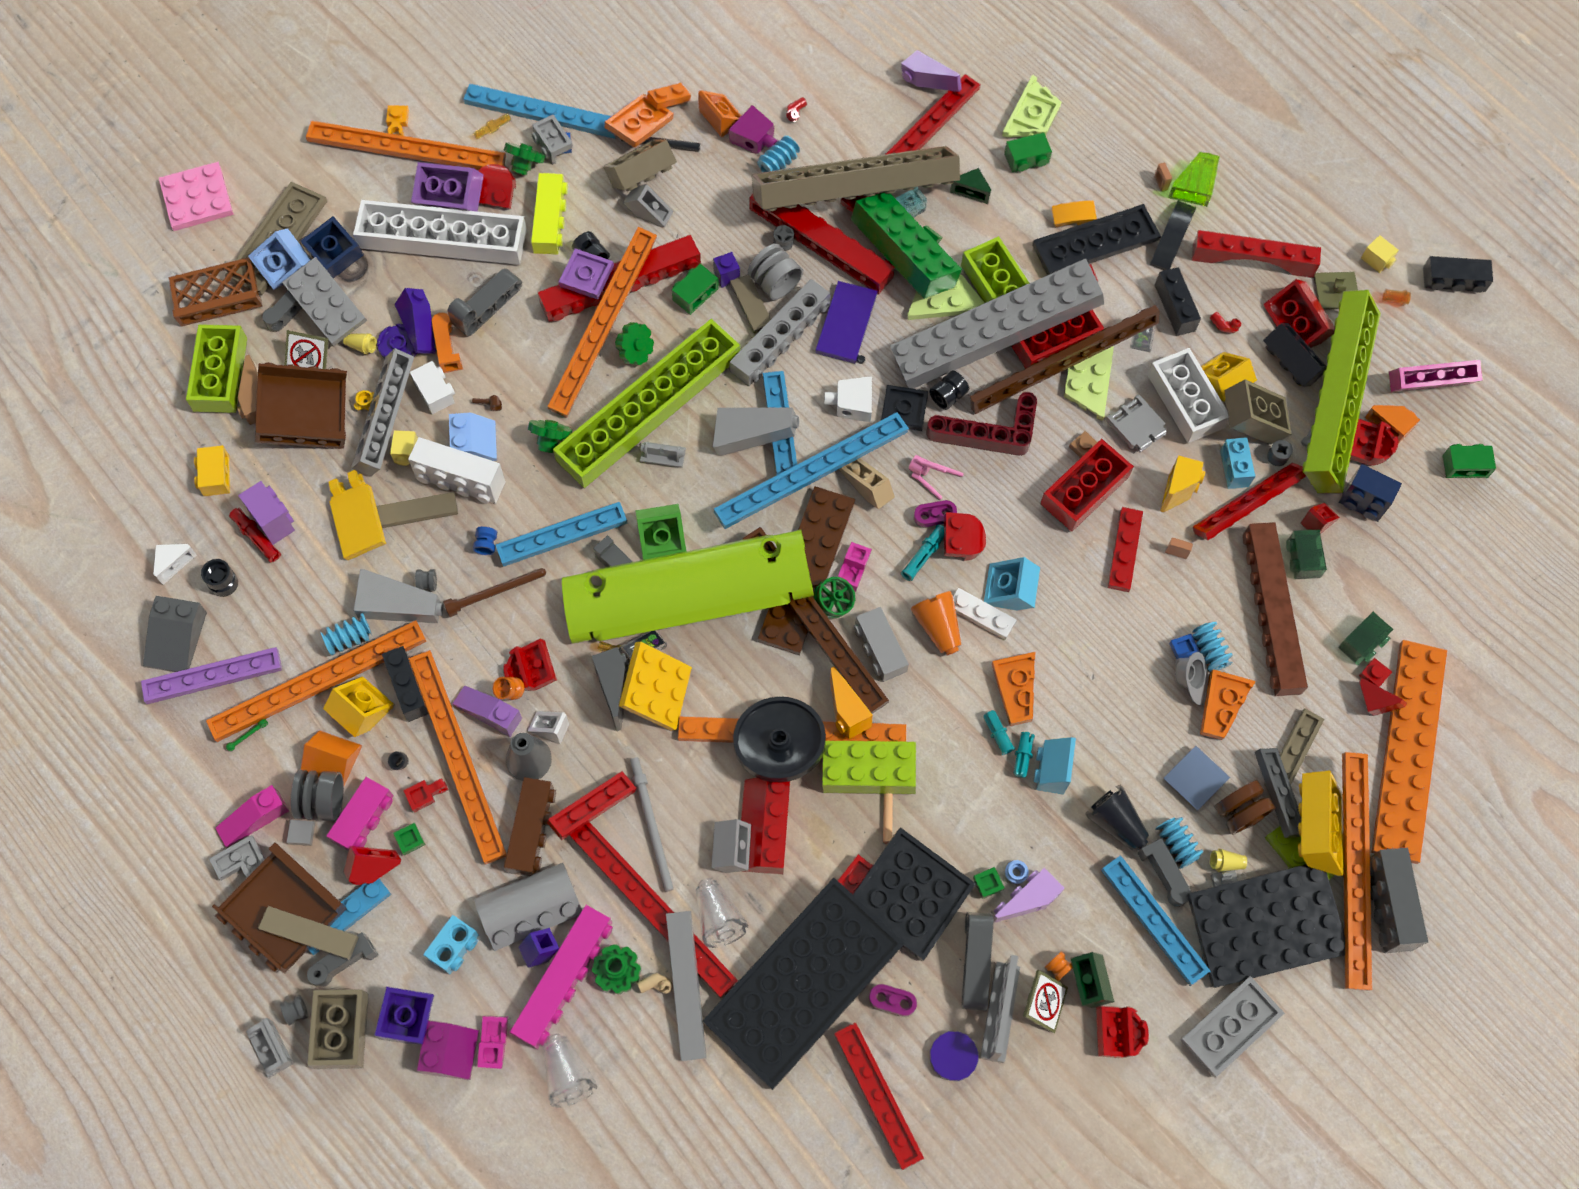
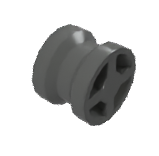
M786 225L777 227L773 233V243L779 244L784 251L790 250L794 244L793 230Z
M1277 440L1273 443L1267 454L1268 461L1274 466L1285 465L1293 453L1292 445L1285 440Z
M417 569L415 573L416 587L422 590L436 591V570L423 571Z
M300 995L294 997V1000L290 1002L284 1001L280 1003L282 1014L289 1026L294 1024L297 1019L304 1020L308 1018L306 1005Z

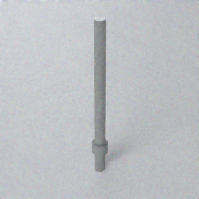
M632 758L630 763L634 774L632 777L633 783L638 789L664 891L669 892L674 890L646 787L648 784L646 774L642 772L639 758Z

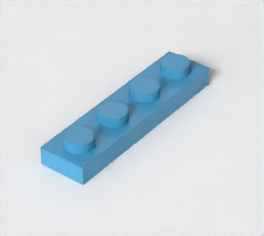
M380 879L372 884L364 883L341 902L347 909L330 927L346 931L391 895L390 891ZM311 947L309 948V951L313 955L317 954L320 951Z

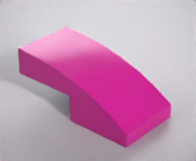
M851 542L838 577L847 580L856 592L872 549Z
M483 1016L477 1067L503 1068L508 1017Z

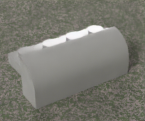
M564 863L474 899L483 928L494 951L526 938L531 932L547 929L577 917L582 912Z

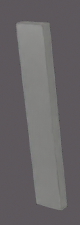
M691 911L666 914L681 1061L707 1058L692 915Z

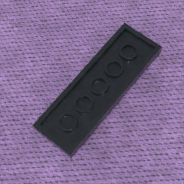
M1141 204L1035 239L1032 245L1047 275H1050L1085 258L1091 264L1159 241L1161 235L1145 205Z

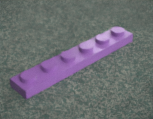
M277 647L142 680L144 702L151 704L282 671L279 650Z

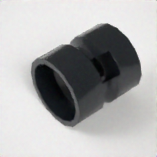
M591 231L580 234L572 244L573 250L578 249L609 260V252L600 244L599 239Z
M952 370L942 378V382L939 381L930 388L929 393L932 400L940 408L948 410L956 403V399L962 398L969 392L970 388L965 378L960 373Z
M212 559L203 565L201 577L212 593L216 596L226 597L236 591L238 578L227 562L221 559Z

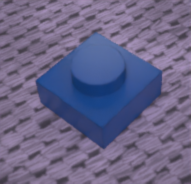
M1192 634L1173 639L1169 643L1176 660L1178 658L1190 657L1193 653L1200 652Z

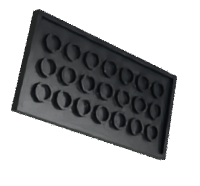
M833 878L704 1018L703 1022L774 1090L905 943L838 880Z

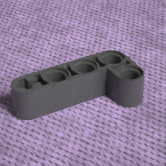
M502 269L466 303L460 298L450 303L448 315L451 323L466 336H471L521 289L522 280L508 269Z
M966 912L962 1009L987 1011L993 916L989 913Z

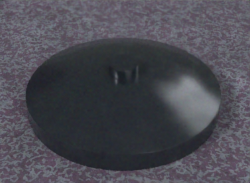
M780 696L763 699L745 710L736 723L733 742L738 761L750 774L769 782H789L805 776L816 767L824 754L826 733L820 716L811 706L795 698Z

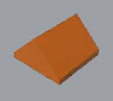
M699 91V111L722 138L729 133V129L742 115L724 94Z
M319 730L304 744L301 770H307L308 773L311 770H316L319 777L323 771L340 772L345 786L362 745Z

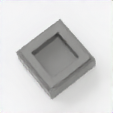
M290 820L287 843L289 845L312 846L315 822Z

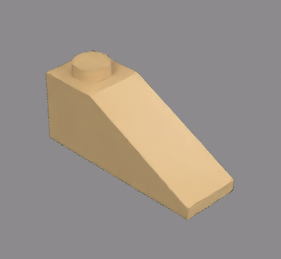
M861 458L838 469L863 498L877 509H880L895 498L889 479Z

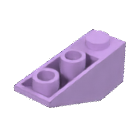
M1045 868L1040 872L1035 870L1026 879L1029 883L1024 888L1018 886L1010 895L1012 899L1007 904L1002 902L993 911L996 914L993 922L996 923L1046 909L1065 888Z

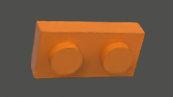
M677 83L648 91L647 99L658 110L688 102L691 99V94L682 83Z

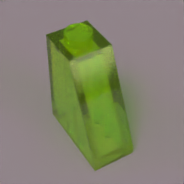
M1199 152L1173 182L1168 198L1207 207L1212 197L1220 156Z

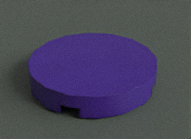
M396 324V326L392 327L388 326L379 334L377 346L382 358L385 359L394 348L414 357L417 355L403 324Z
M949 1031L940 1035L933 1042L930 1050V1063L933 1070L941 1078L949 1081H961L968 1078L976 1069L978 1050L974 1041L968 1035L959 1031Z

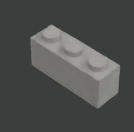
M878 607L856 616L854 630L858 638L862 637L866 656H871L874 662L872 667L876 676H880L884 682L906 673L909 663L882 608Z

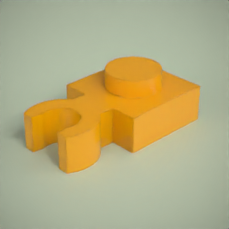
M388 105L386 118L388 133L399 132V135L404 136L402 127L408 126V106Z

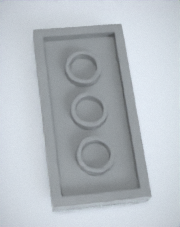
M316 257L282 282L323 334L329 338L328 340L333 346L367 321Z
M1250 976L1190 1030L1181 1041L1207 1071L1216 1078L1285 1013Z

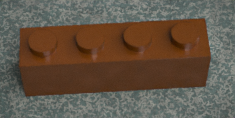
M526 777L523 779L504 865L507 873L532 876L536 871H540L542 857H539L540 850L545 848L547 834H544L546 825L549 826L547 824L548 819L552 816V812H549L550 803H554L556 798V789H554L551 781Z

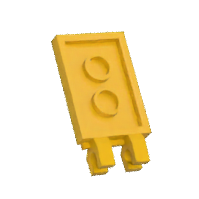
M356 470L347 473L349 483L352 486L348 490H345L344 483H339L336 478L328 481L330 491L333 494L329 502L343 558L346 560H351L386 544L372 487L364 482L363 475L358 474Z

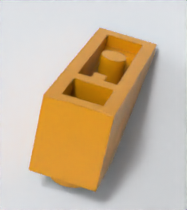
M835 666L832 667L830 671V686L836 719L835 724L840 733H844L848 739H851L872 727L873 714Z

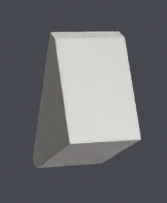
M188 544L156 545L153 574L164 585L194 559L197 554Z
M537 711L528 732L561 744L569 726L567 715L563 712Z

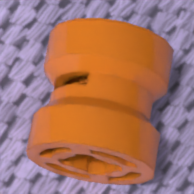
M499 677L494 681L493 693L498 699L517 700L524 693V683L519 678Z

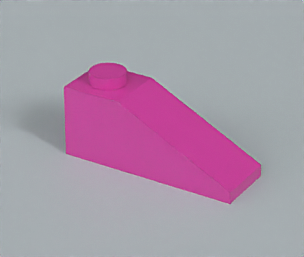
M271 785L249 798L215 829L225 847L228 848L289 812V809L280 793Z

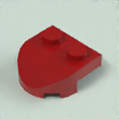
M490 164L480 168L478 171L484 174L479 203L511 209L514 188L516 189V180L509 169L498 164Z
M1358 419L1350 460L1371 466L1387 461L1398 448V437L1394 436L1390 430L1391 426L1382 421L1377 425Z
M946 512L944 515V556L963 557L964 561L975 559L983 552L986 546V533L983 524L977 517L971 514Z
M540 638L522 648L516 646L509 652L510 657L507 664H504L503 667L504 676L522 680L525 691H536L557 681L545 640Z
M1096 1007L1098 1057L1126 1058L1140 1054L1139 1052L1148 1043L1149 1030L1146 1021L1141 1020L1136 1013V1009L1132 1007Z

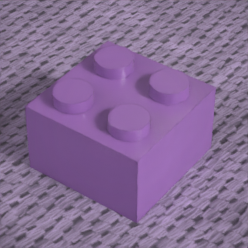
M262 481L238 495L273 545L295 531L291 524L294 522L285 505L277 498L270 485L265 487Z

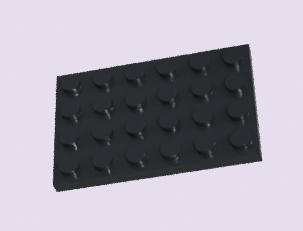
M1307 864L1187 893L1205 964L1210 970L1208 975L1212 988L1244 981L1250 976L1256 978L1345 955V935L1327 872L1308 867Z

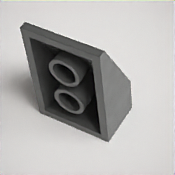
M155 596L148 621L143 660L144 667L171 672L190 669L207 614L199 602Z
M618 647L593 655L592 660L616 730L619 731L622 729L624 709L619 707L629 665L625 653L620 654Z

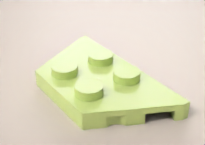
M1032 75L1003 130L1002 136L1027 137L1043 132L1047 135L1062 102L1056 96H1053L1046 86L1042 87L1037 82V77Z
M960 275L954 288L923 299L916 291L907 318L908 320L956 316L984 304V302L963 275Z
M1114 346L1067 370L1064 397L1071 402L1077 403L1083 410H1090L1097 415V419L1102 421L1105 416Z

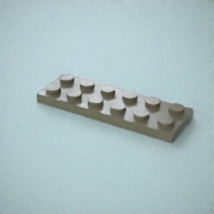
M290 182L236 260L248 258V255L279 230L289 229L299 243L327 203L326 197ZM253 264L258 293L263 295L270 284ZM248 265L239 267L237 273L244 276L248 270ZM233 276L230 281L238 284L241 279ZM245 282L242 286L249 290H252L251 284Z

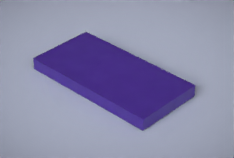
M838 281L815 353L856 364L878 291Z

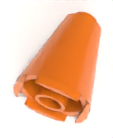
M951 591L938 594L934 598H928L911 607L913 615L940 653L946 652L948 656L959 651L958 647L962 643Z

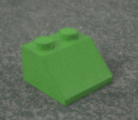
M679 504L635 510L643 560L686 551Z

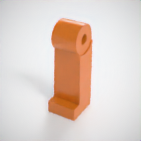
M443 312L437 313L432 318V326L439 365L444 373L463 370L459 353L454 354L450 335L453 326L449 315Z

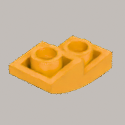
M1077 201L1052 206L1056 228L1073 223L1081 225L1097 219L1094 201Z

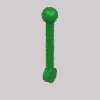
M262 719L257 726L236 741L228 743L226 745L227 751H233L235 746L260 728L266 727L268 721Z

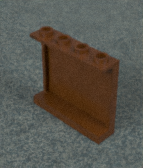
M270 362L259 363L255 442L344 449L346 440L345 398L347 371L338 368L320 369L315 366L298 367L293 364L285 366L275 365Z
M274 842L269 848L272 853L219 907L215 904L212 907L217 911L214 916L221 923L226 925L229 922L234 927L231 932L241 941L246 938L251 943L248 948L259 957L262 953L268 959L265 964L271 970L276 972L279 969L285 974L310 947L259 930V925L267 907L270 906L327 926H331L347 908Z

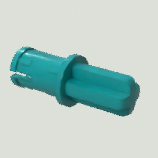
M992 710L985 713L983 718L992 733L990 736L995 739L1001 754L1006 755L1014 751L1015 747L1006 733L1007 728L1003 727L996 711Z
M1030 732L1020 733L1018 750L1015 751L1016 761L1013 771L1016 777L1025 778L1027 776L1029 761L1033 758L1031 752L1035 735L1031 734L1030 736Z

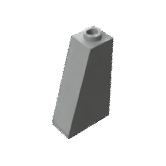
M792 407L717 408L713 448L718 456L794 437L796 428H799V416L795 414Z
M360 569L354 612L358 619H360V614L363 613L366 619L407 622L416 620L423 623H438L439 616L443 614V603L440 602L437 594L365 569Z

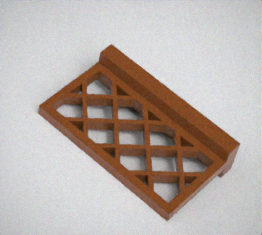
M249 257L169 277L174 305L173 316L181 327L263 306L258 293L253 262ZM248 265V270L244 276L237 273L239 267ZM221 271L229 272L223 281L216 278ZM205 275L208 279L204 285L197 284V279ZM233 276L241 279L235 287L228 284ZM213 280L220 284L215 292L207 289ZM186 281L188 284L180 291L176 288V282ZM245 282L252 286L251 291L242 292L240 289ZM192 286L200 289L194 298L187 294ZM225 287L232 290L227 297L219 296ZM204 292L212 295L207 302L202 303L199 301ZM184 297L191 300L188 306L180 308L179 304Z

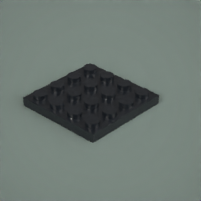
M900 827L858 885L853 895L905 943L903 947L921 961H924L976 883Z

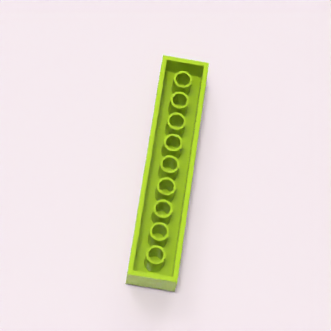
M1369 290L1343 292L1342 300L1339 301L1338 318L1335 319V333L1331 337V351L1327 354V369L1323 372V387L1319 390V405L1315 408L1316 419L1311 427L1312 437L1307 445V459L1303 463V473L1306 474L1310 484L1313 485L1317 493H1343L1381 314Z
M710 319L553 449L555 460L583 488H586L729 368L730 361L740 352V344L713 319Z

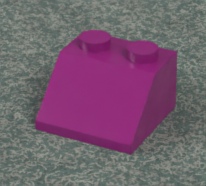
M428 1021L417 1071L426 1075L470 1080L479 1030L451 1023Z

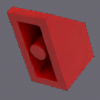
M350 846L343 872L347 880L352 884H372L401 863V858L396 850Z

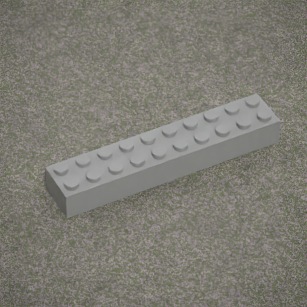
M1085 258L892 344L890 347L908 388L914 389L948 374L952 370L955 371L1104 305V296Z

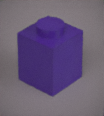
M733 252L713 258L714 274L718 277L721 288L730 285L731 280L740 277V267Z
M550 928L529 933L518 947L528 968L548 963L559 950V946Z

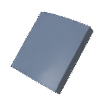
M1195 746L1164 779L1195 809L1199 810L1230 777L1203 751Z

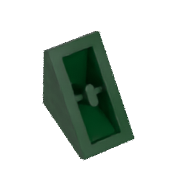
M976 168L961 174L960 180L953 181L950 192L988 204L991 188L980 169Z

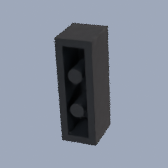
M1430 256L1423 266L1424 288L1474 291L1476 293L1486 292L1493 283L1492 260Z
M1179 267L1160 271L1155 287L1176 336L1195 332L1201 317Z
M1280 323L1263 340L1267 345V351L1280 359L1279 364L1286 371L1289 370L1294 375L1292 378L1299 386H1311L1327 369L1323 361L1289 323Z
M404 646L383 653L385 665L407 721L410 722L428 715L426 703Z

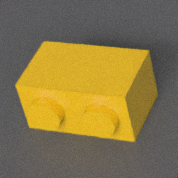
M221 445L197 448V457H194V465L197 470V476L194 477L196 489H199L203 496L229 494V454L225 447Z

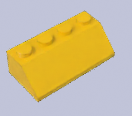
M1330 770L1302 773V783H1299L1302 803L1298 805L1299 814L1302 817V823L1298 824V831L1301 837V843L1298 844L1299 856L1304 859L1308 867L1343 876L1342 792Z

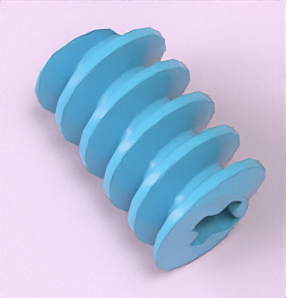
M788 135L783 136L770 150H767L764 155L759 157L757 164L762 172L783 170L786 168V164L790 165L792 160L797 159L796 153L800 152V148Z
M363 613L360 614V621L352 617L351 625L344 620L343 628L336 623L334 624L335 631L326 627V635L321 632L326 648L331 655L335 654V647L342 652L344 651V644L348 648H352V641L360 645L361 637L367 642L369 641V634L372 635Z
M1217 621L1205 623L1192 631L1194 633V640L1198 641L1196 643L1197 647L1202 648L1200 653L1206 656L1204 658L1205 663L1210 664L1208 666L1209 672L1213 669L1219 671L1233 663L1228 661L1233 654H1225L1229 646H1221L1225 638H1217V635L1222 631L1220 629L1213 630L1218 624Z
M1174 817L1157 826L1155 830L1163 829L1159 836L1160 838L1168 837L1165 845H1173L1169 852L1170 854L1178 853L1174 861L1183 862L1179 869H1182L1197 861L1204 851L1203 849L1195 851L1194 848L1198 845V841L1190 842L1189 840L1193 837V833H1184L1188 825H1179L1183 817Z

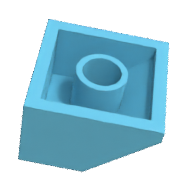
M1025 557L990 563L984 602L993 607L1016 611L1035 608L1040 567Z
M1076 738L1045 740L1042 747H1038L1036 760L1040 761L1039 769H1035L1033 782L1037 783L1036 790L1064 795L1071 783Z

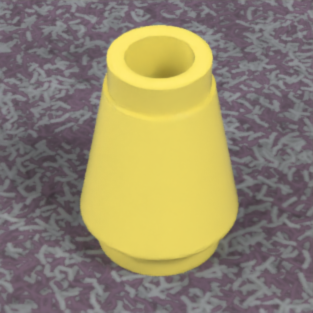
M351 333L343 339L345 346L364 354L373 353L377 346V339L371 334Z
M1219 848L1217 851H1212L1210 866L1212 869H1216L1217 872L1246 869L1247 857Z

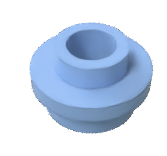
M1019 860L1009 862L1005 868L1006 878L1014 884L1023 883L1029 874L1026 864ZM1018 869L1020 876L1013 875L1012 870Z

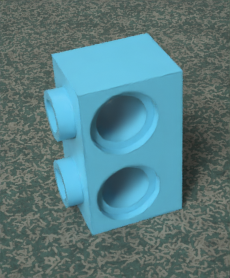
M1226 439L1220 453L1228 489L1249 487L1255 478L1248 439Z
M452 915L423 955L442 970L451 974L452 971H457L464 961L462 958L466 952L474 949L478 943L477 937L479 934L476 930ZM459 931H466L464 940L455 941V935ZM444 951H451V958L448 961L443 962L440 960V956Z

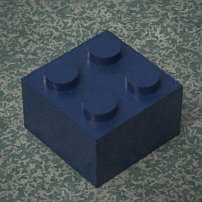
M334 216L301 240L307 252L312 258L316 257L333 279L364 256L359 245Z
M1361 464L1348 482L1338 503L1344 505L1349 510H1355L1363 514L1367 519L1378 522L1392 505L1402 483Z

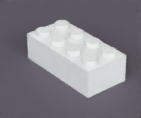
M1190 348L1152 363L1147 375L1187 443L1226 427L1229 418L1228 411Z
M418 437L408 459L418 481L424 484H435L443 490H454L464 497H475L483 503L491 502L496 504L505 485V478L500 463Z

